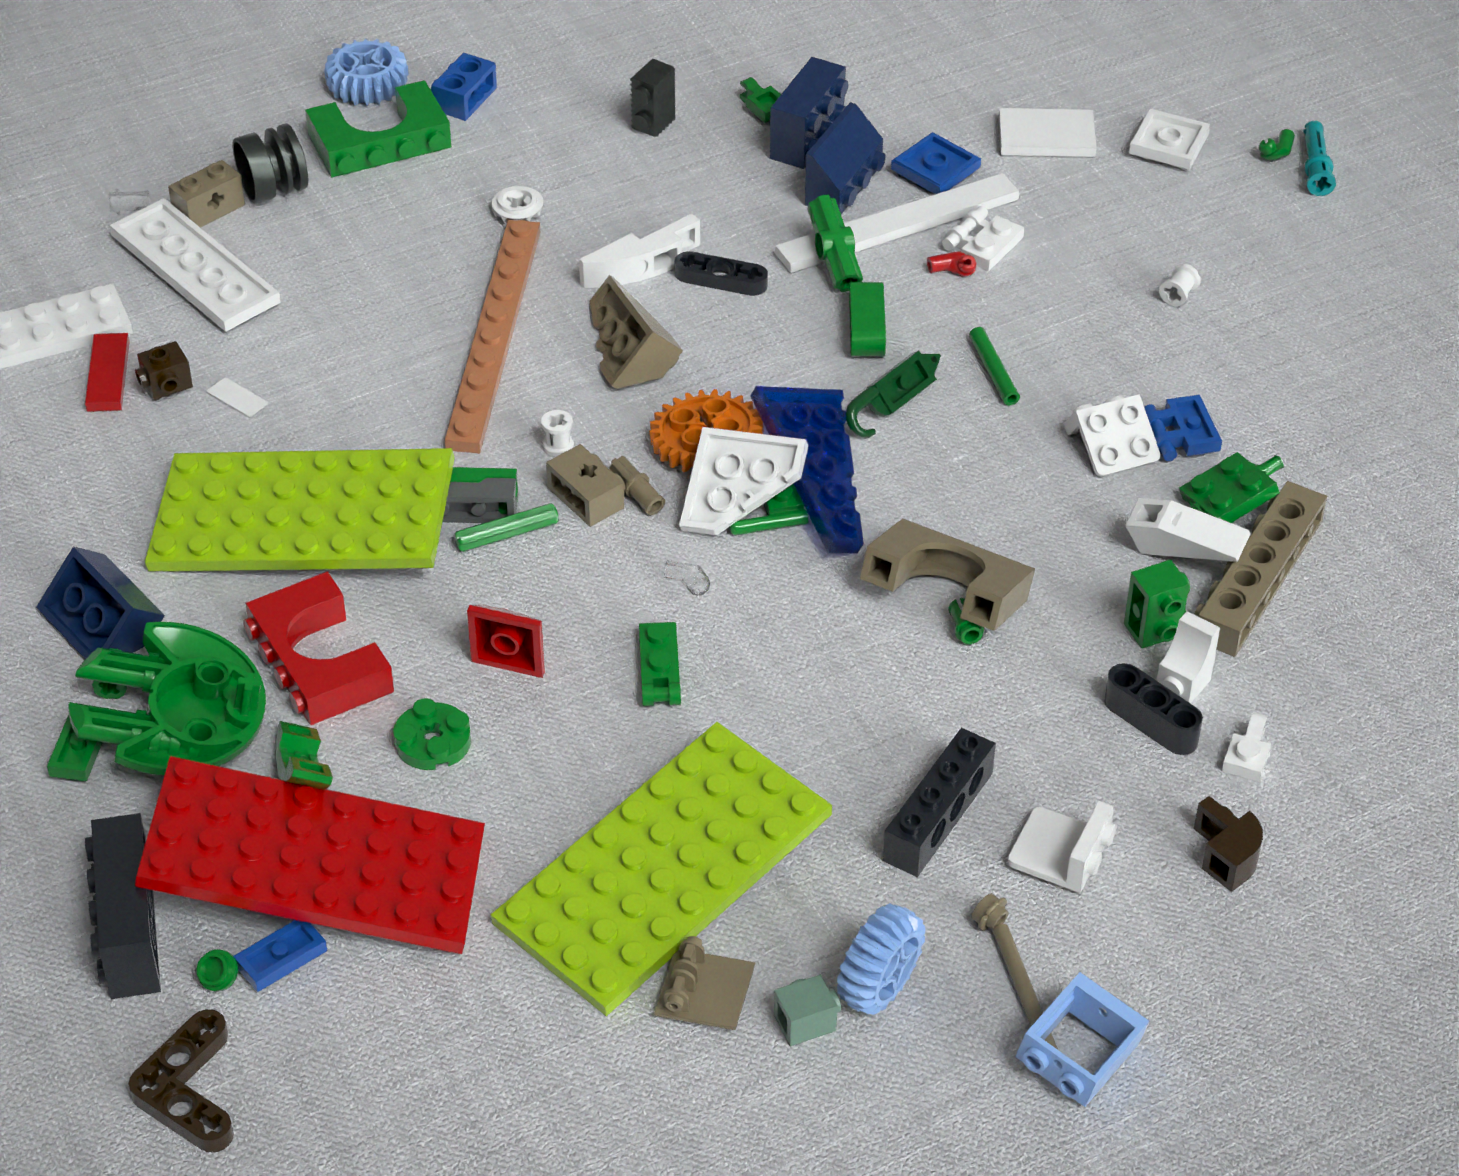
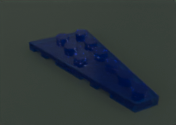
M755 386L750 397L769 435L806 439L808 443L802 476L793 484L827 553L858 554L864 545L860 513L856 511L854 502L857 498V489L852 486L851 479L854 475L850 437L845 433L844 427L846 411L842 410L841 405L844 399L843 390Z

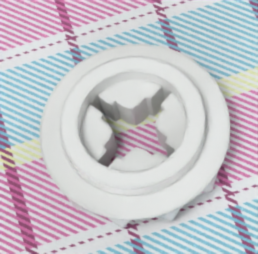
M512 186L502 189L494 195L492 208L495 217H501L503 222L508 220H525L530 222L531 218L540 217V212L544 209V201L542 195L535 189L525 186Z

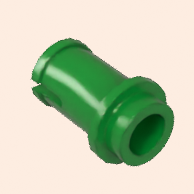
M960 598L962 606L964 605L965 598ZM953 600L948 607V611L956 626L955 635L957 639L965 644L978 642L982 638L984 627L960 618L962 609L959 608L957 600Z

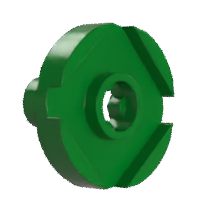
M429 698L417 700L413 704V708L408 709L398 718L393 729L394 743L401 760L409 766L421 770H436V764L448 762V767L454 765L464 758L471 746L470 724L467 713L452 705L434 702ZM428 733H439L440 737L433 736L430 740L425 739V735Z

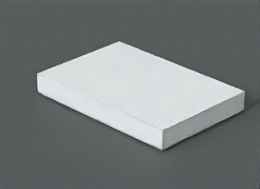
M999 108L1001 155L1096 157L1097 146L1093 110Z

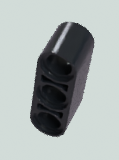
M1122 663L1111 667L1108 672L1104 702L1106 707L1170 752L1178 755L1193 753L1198 747L1203 719L1201 711L1131 664Z

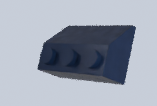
M850 102L806 153L805 206H808V203L815 200L818 196L829 195L831 198L836 199L839 211L842 214L848 206L851 207L856 196L862 188H867L875 172L883 168L886 158L885 153H883V138L855 103Z
M74 546L36 606L84 659L98 647L119 649L130 653L145 647L143 645V635L146 623L161 622L165 616L105 554Z

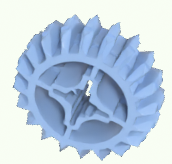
M366 38L361 42L353 40L352 44L343 43L341 48L333 49V54L327 56L324 69L326 84L329 91L333 92L335 98H342L343 103L353 101L354 105L365 103L367 106L373 102L380 105L381 100L391 101L392 96H396L395 87L406 85L408 81L407 76L409 75L404 53L399 51L398 46H391L390 42L387 41L380 43L379 39L367 41Z
M889 903L884 907L878 908L875 914L868 917L867 923L864 926H860L859 933L856 938L852 939L849 950L845 952V960L840 965L841 973L837 977V993L840 995V999L847 1002L848 1006L858 1012L862 1011L866 1014L875 1015L880 1010L886 1009L888 1003L894 1001L898 992L902 991L904 984L910 979L912 970L917 966L916 962L922 953L921 947L925 942V925H923L922 919L915 916L914 912L905 907Z

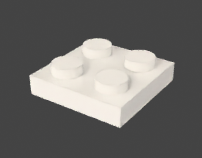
M1150 108L1130 143L1129 154L1190 170L1209 135L1210 124Z

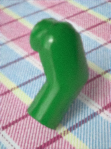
M1289 129L1282 130L1279 133L1277 143L1271 138H1268L1267 143L1262 140L1259 144L1260 156L1267 161L1288 156L1292 150L1295 138L1294 132Z

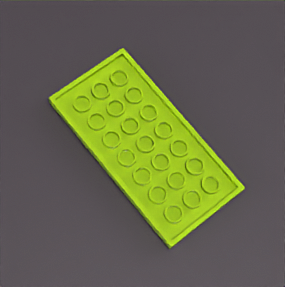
M452 448L174 453L145 559L148 571L434 568L455 460Z
M716 722L490 915L492 924L601 1013L608 1016L679 950L681 942L685 941L689 936L696 937L832 815V804L723 725Z

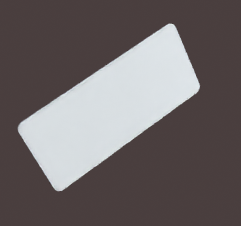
M223 378L207 390V393L248 417H252L269 404L266 400L228 378Z

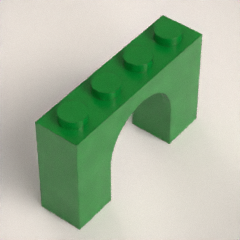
M425 80L395 87L397 113L402 122L393 128L383 131H363L352 127L344 119L336 102L305 109L308 136L331 178L452 148L450 122Z

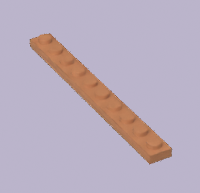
M525 220L507 221L445 437V448H452L456 452L478 454L481 452L540 237V222Z

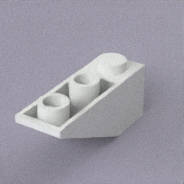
M1139 498L1125 525L1140 554L1238 562L1251 534L1248 529L1172 500Z

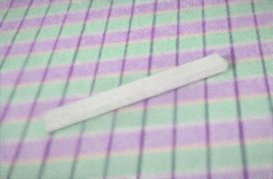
M1001 173L844 223L845 227H851L855 238V252L963 218L970 210H976L979 206H983L988 210L1016 201L1019 198V190ZM815 233L778 244L775 247L776 256L790 273L825 262V260H820L817 256Z

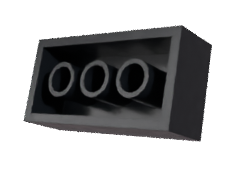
M141 813L91 820L92 837L85 838V849L88 862H94L91 863V869H87V882L89 893H95L93 901H89L88 905L91 925H97L95 933L90 934L93 958H101L97 959L99 983H107L111 999L161 992L153 890L135 887L136 875L146 843Z

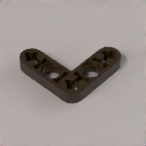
M205 1009L198 1011L136 1069L131 1075L128 1085L132 1101L138 1108L199 1149L215 1153L227 1148L233 1140L234 1132L230 1116L225 1110L185 1085L227 1042L228 1031L224 1016L216 1010ZM215 1027L216 1031L213 1033L210 1032V1030H212ZM202 1029L207 1030V1031H205V1032L201 1035V1032H200V1031H201ZM179 1052L190 1055L188 1062L180 1066H173L167 1062L170 1056ZM156 1084L157 1088L155 1090H152L151 1087H153ZM144 1085L147 1086V1087H150V1088L145 1089V1090L142 1092V1087H143ZM179 1102H187L193 1106L190 1112L182 1116H175L169 1112L171 1107ZM204 1125L212 1130H215L220 1126L221 1131L218 1133L215 1131H210L208 1134H206Z

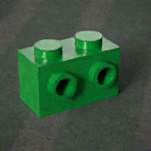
M1171 559L1131 572L1124 625L1141 649L1173 640L1179 619L1186 613L1185 608L1187 595L1190 592V583L1185 573L1180 572Z

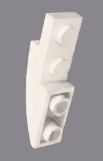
M691 213L641 239L630 233L580 258V285L583 288H600L609 275L623 285L652 278L675 269L674 260L678 254L700 246V219Z

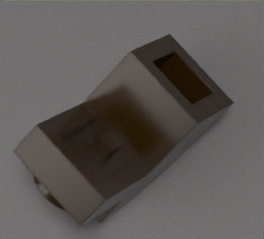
M1210 796L1206 797L1198 803L1194 830L1209 841L1206 843L1202 869L1229 891L1233 892L1246 882L1257 868L1263 840V829L1257 817L1250 810L1242 817L1237 818L1229 808L1222 806Z

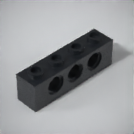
M961 727L885 829L883 862L918 878L993 774L995 742Z

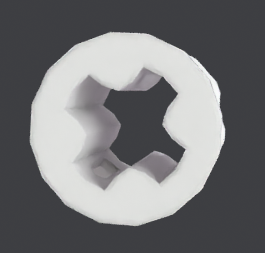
M1188 264L1177 265L1172 271V277L1165 280L1159 287V294L1163 301L1173 307L1182 306L1188 299V293L1191 290H1195L1200 284L1201 278L1198 275V271Z
M552 410L545 413L541 419L542 428L546 434L542 441L545 453L556 457L574 447V442L570 436L573 419L568 412L563 410Z

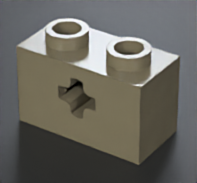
M223 160L212 163L168 186L171 204L200 228L245 205L241 174Z
M581 444L546 462L547 488L588 526L591 527L624 509L625 484L622 478L617 473L611 472L596 454H591Z

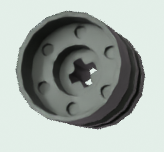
M289 124L279 125L277 131L272 127L267 128L264 133V143L255 132L233 139L232 149L236 169L241 174L242 186L252 203L255 204L274 198L277 191L276 183L285 194L291 193L293 187L297 191L308 187L309 178L305 155L294 130Z

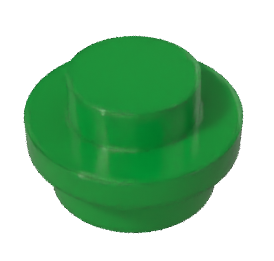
M221 949L211 950L202 956L197 964L198 979L208 990H226L237 978L238 964L234 956L228 951Z

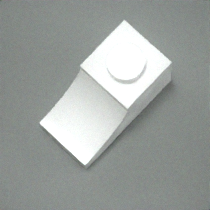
M1186 611L1179 619L1172 644L1166 656L1159 664L1157 681L1189 703H1192L1211 680L1220 627Z

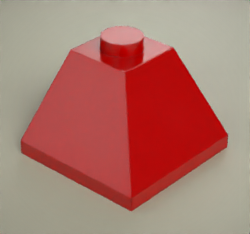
M469 605L467 616L471 662L543 678L545 667L541 620L504 608L488 605Z

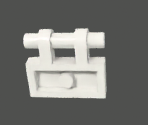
M979 206L976 210H970L963 217V222L960 225H954L947 232V237L942 241V245L949 251L954 247L962 249V253L975 258L976 266L989 271L1024 237V227L998 215L989 222L985 220L988 216L987 209ZM970 232H974V233H976L977 235H975V236L973 237V236L969 235V233H970Z

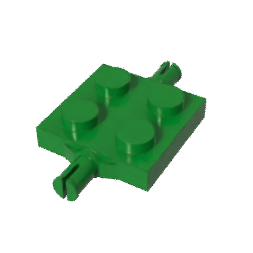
M1236 452L1204 473L1195 476L1191 481L1179 487L1182 499L1191 505L1190 508L1232 523L1280 493L1277 482L1269 476L1284 468V463L1276 454L1264 463L1256 465Z

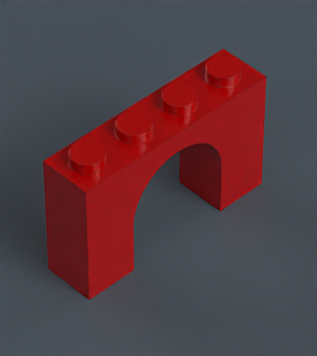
M328 571L245 603L248 618L243 620V624L251 641L255 639L258 641L263 661L266 665L270 663L273 665L278 685L281 689H288L290 701L297 714L303 713L310 725L394 692L391 665L375 642L330 659H312L302 656L293 650L296 644L306 636L346 621L343 593Z

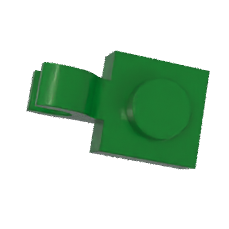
M752 77L740 81V85L746 89L745 92L740 94V99L764 123L770 121L771 107L781 94L772 86L763 89Z

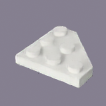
M702 427L679 523L681 530L718 535L733 523L739 521L798 481L802 476L808 450L806 439Z

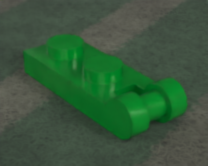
M676 622L639 623L643 706H654V702H669V705H681Z

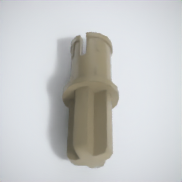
M626 457L614 458L609 469L622 478L625 484V494L628 497H633L648 515H655L661 511L665 505V499L651 486L649 477L645 473H640Z

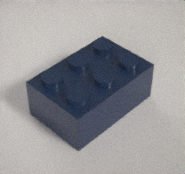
M811 57L771 107L770 159L801 169L806 168V153L846 108L844 106L845 95L848 90V81L845 80L846 66Z

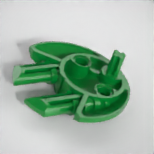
M147 622L144 629L143 645L149 656L98 647L83 661L76 671L75 676L77 678L142 688L143 693H149L147 711L137 709L136 713L68 702L69 718L77 738L118 745L115 762L140 772L165 775L170 756L221 766L237 757L252 743L263 722L266 694L262 678L254 663L241 649L229 640L197 626L175 622Z

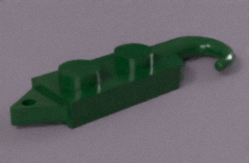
M919 350L913 352L870 384L866 390L852 399L847 406L845 416L849 429L861 438H869L875 435L876 430L874 428L866 430L859 425L857 420L858 413L866 406L881 417L894 413L937 380L935 372L941 355L921 354Z

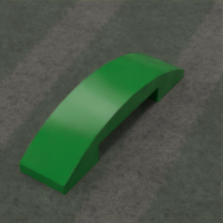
M279 721L276 740V764L281 780L323 790L331 785L333 776L329 765L319 763L317 758L321 742L317 729Z

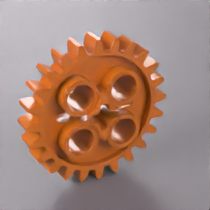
M714 389L710 395H705L703 390H699L698 396L695 397L687 392L683 401L676 397L672 398L673 406L663 404L662 412L654 413L655 420L650 421L651 430H649L654 454H659L660 461L669 460L670 468L681 464L682 472H686L694 465L702 427L763 434L764 427L763 417H760L759 408L753 409L752 401L744 403L742 395L732 399L731 391H727L724 395L719 396L717 389Z

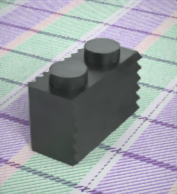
M651 59L630 78L632 82L630 84L632 87L630 89L632 92L630 94L632 97L630 99L632 102L631 127L650 136L658 137L659 133H662V130H665V127H669V124H672V121L675 120V68L656 59Z

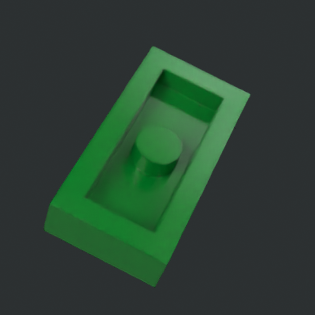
M69 714L47 765L49 777L87 781L103 742L77 738L70 722Z

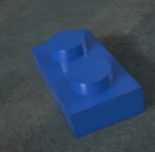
M294 920L234 955V958L237 961L240 973L259 992L327 952L326 940L311 923Z

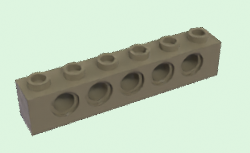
M1287 481L1280 493L1269 500L1266 514L1260 513L1252 529V535L1248 538L1238 562H1227L1222 580L1214 581L1208 594V601L1206 604L1200 603L1194 615L1220 627L1216 650L1236 657L1321 525L1327 495Z

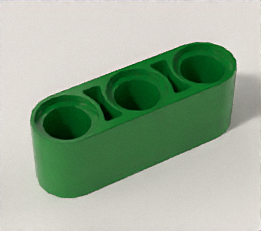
M850 282L851 356L885 357L884 282Z

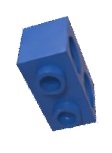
M463 52L438 79L434 80L430 90L445 115L466 121L497 88L496 63Z

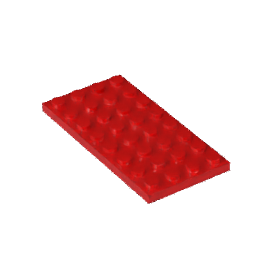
M170 756L136 875L135 887L462 954L466 940L485 823L337 791L294 784L276 778Z

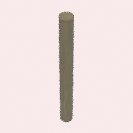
M999 924L994 927L993 933L1029 1024L1032 1026L1043 1014V1011L1008 925ZM1050 1033L1045 1041L1058 1050L1052 1033Z

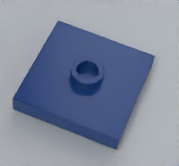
M934 132L891 160V170L934 194L950 190L981 168V158Z

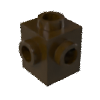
M177 341L137 354L139 368L135 369L137 381L141 389H148L154 400L193 387L189 361Z

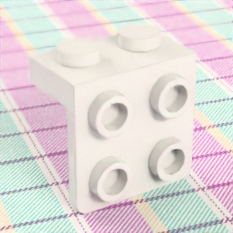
M1140 394L1124 398V395H1118L1105 400L1104 404L1093 406L1092 403L1074 408L1072 410L1073 414L1063 423L1068 436L1081 433L1093 470L1099 477L1152 464L1160 459V451Z
M1098 801L1087 823L1043 807L1034 808L1009 854L1008 865L1016 870L1081 893L1089 875H1095L1099 868L1104 846L1109 847L1114 838L1117 824L1111 822L1114 806Z

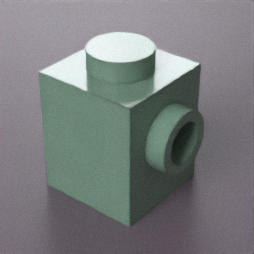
M821 974L808 979L795 980L790 985L774 990V1017L790 1047L836 1031L837 1013L841 1012V1003L835 989H828Z

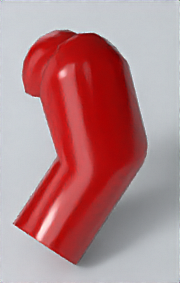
M956 251L927 257V266L930 273L947 270L965 277L975 272L976 260L971 255Z

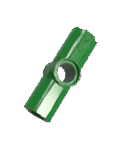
M821 195L809 202L807 207L815 231L816 253L820 260H825L834 289L848 292L850 282H862L863 280L855 256L854 234L850 226L845 227L836 199L831 198L829 195Z

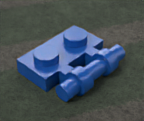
M1200 394L1166 399L1164 410H1157L1152 404L1144 407L1160 454H1162L1165 461H1172L1177 457L1175 450L1177 447H1183L1187 456L1221 451L1222 439ZM1173 426L1174 430L1166 431L1165 427Z

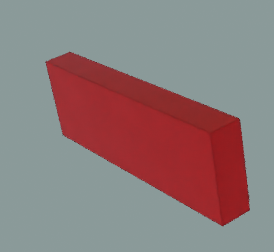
M128 333L94 334L85 399L87 412L122 410L130 344Z

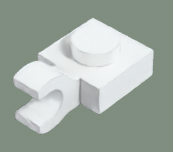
M1253 712L1246 735L1233 734L1223 762L1222 772L1260 782L1271 749L1270 743L1262 741L1268 715Z

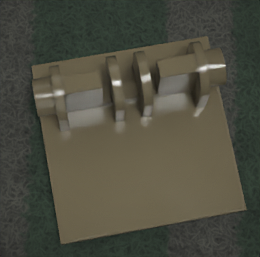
M689 936L685 941L681 942L679 950L672 957L654 1016L736 1030L755 968V962L705 954L702 940L695 936Z

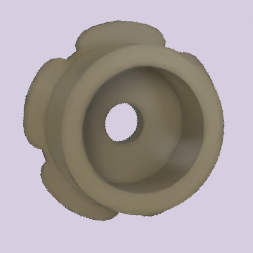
M989 893L978 903L972 913V919L978 923L979 929L985 931L989 927L993 930L995 926L1005 922L1009 914L1004 907L1007 904L1006 898L1002 897L999 899L993 893Z

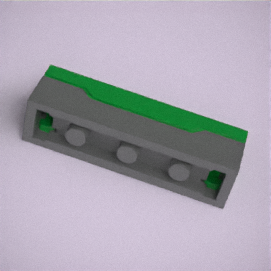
M453 467L443 522L485 523L515 514L517 512L519 495L517 469Z

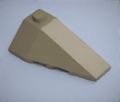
M609 275L590 300L593 326L599 330L600 339L596 342L597 350L603 354V360L600 362L601 372L611 386L616 389L663 378L666 372L675 366L683 350L658 321L614 277Z

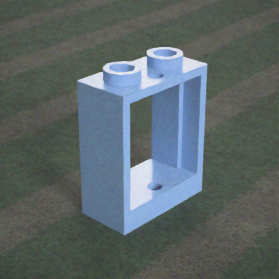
M1079 972L1028 1029L1015 1057L1022 1061L1029 1070L1040 1074L1058 1087L1065 1096L1073 1098L1086 1107L1138 1046L1149 1020ZM1069 1012L1117 1046L1093 1075L1045 1041L1047 1036Z

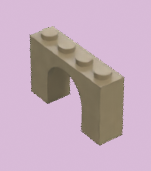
M902 518L867 546L860 579L892 592L909 578L918 575H936L956 580L968 587L960 618L995 631L1027 602L1035 568Z

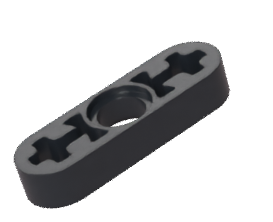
M692 251L682 252L674 260L675 277L684 283L750 296L760 295L768 287V271L759 264ZM718 271L728 272L729 274L720 276L715 275L713 273Z

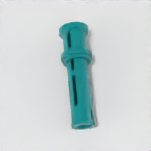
M1310 121L1303 128L1308 156L1304 166L1305 173L1308 176L1307 188L1313 195L1325 196L1330 194L1336 187V179L1332 174L1334 165L1332 159L1327 156L1323 124L1319 121Z

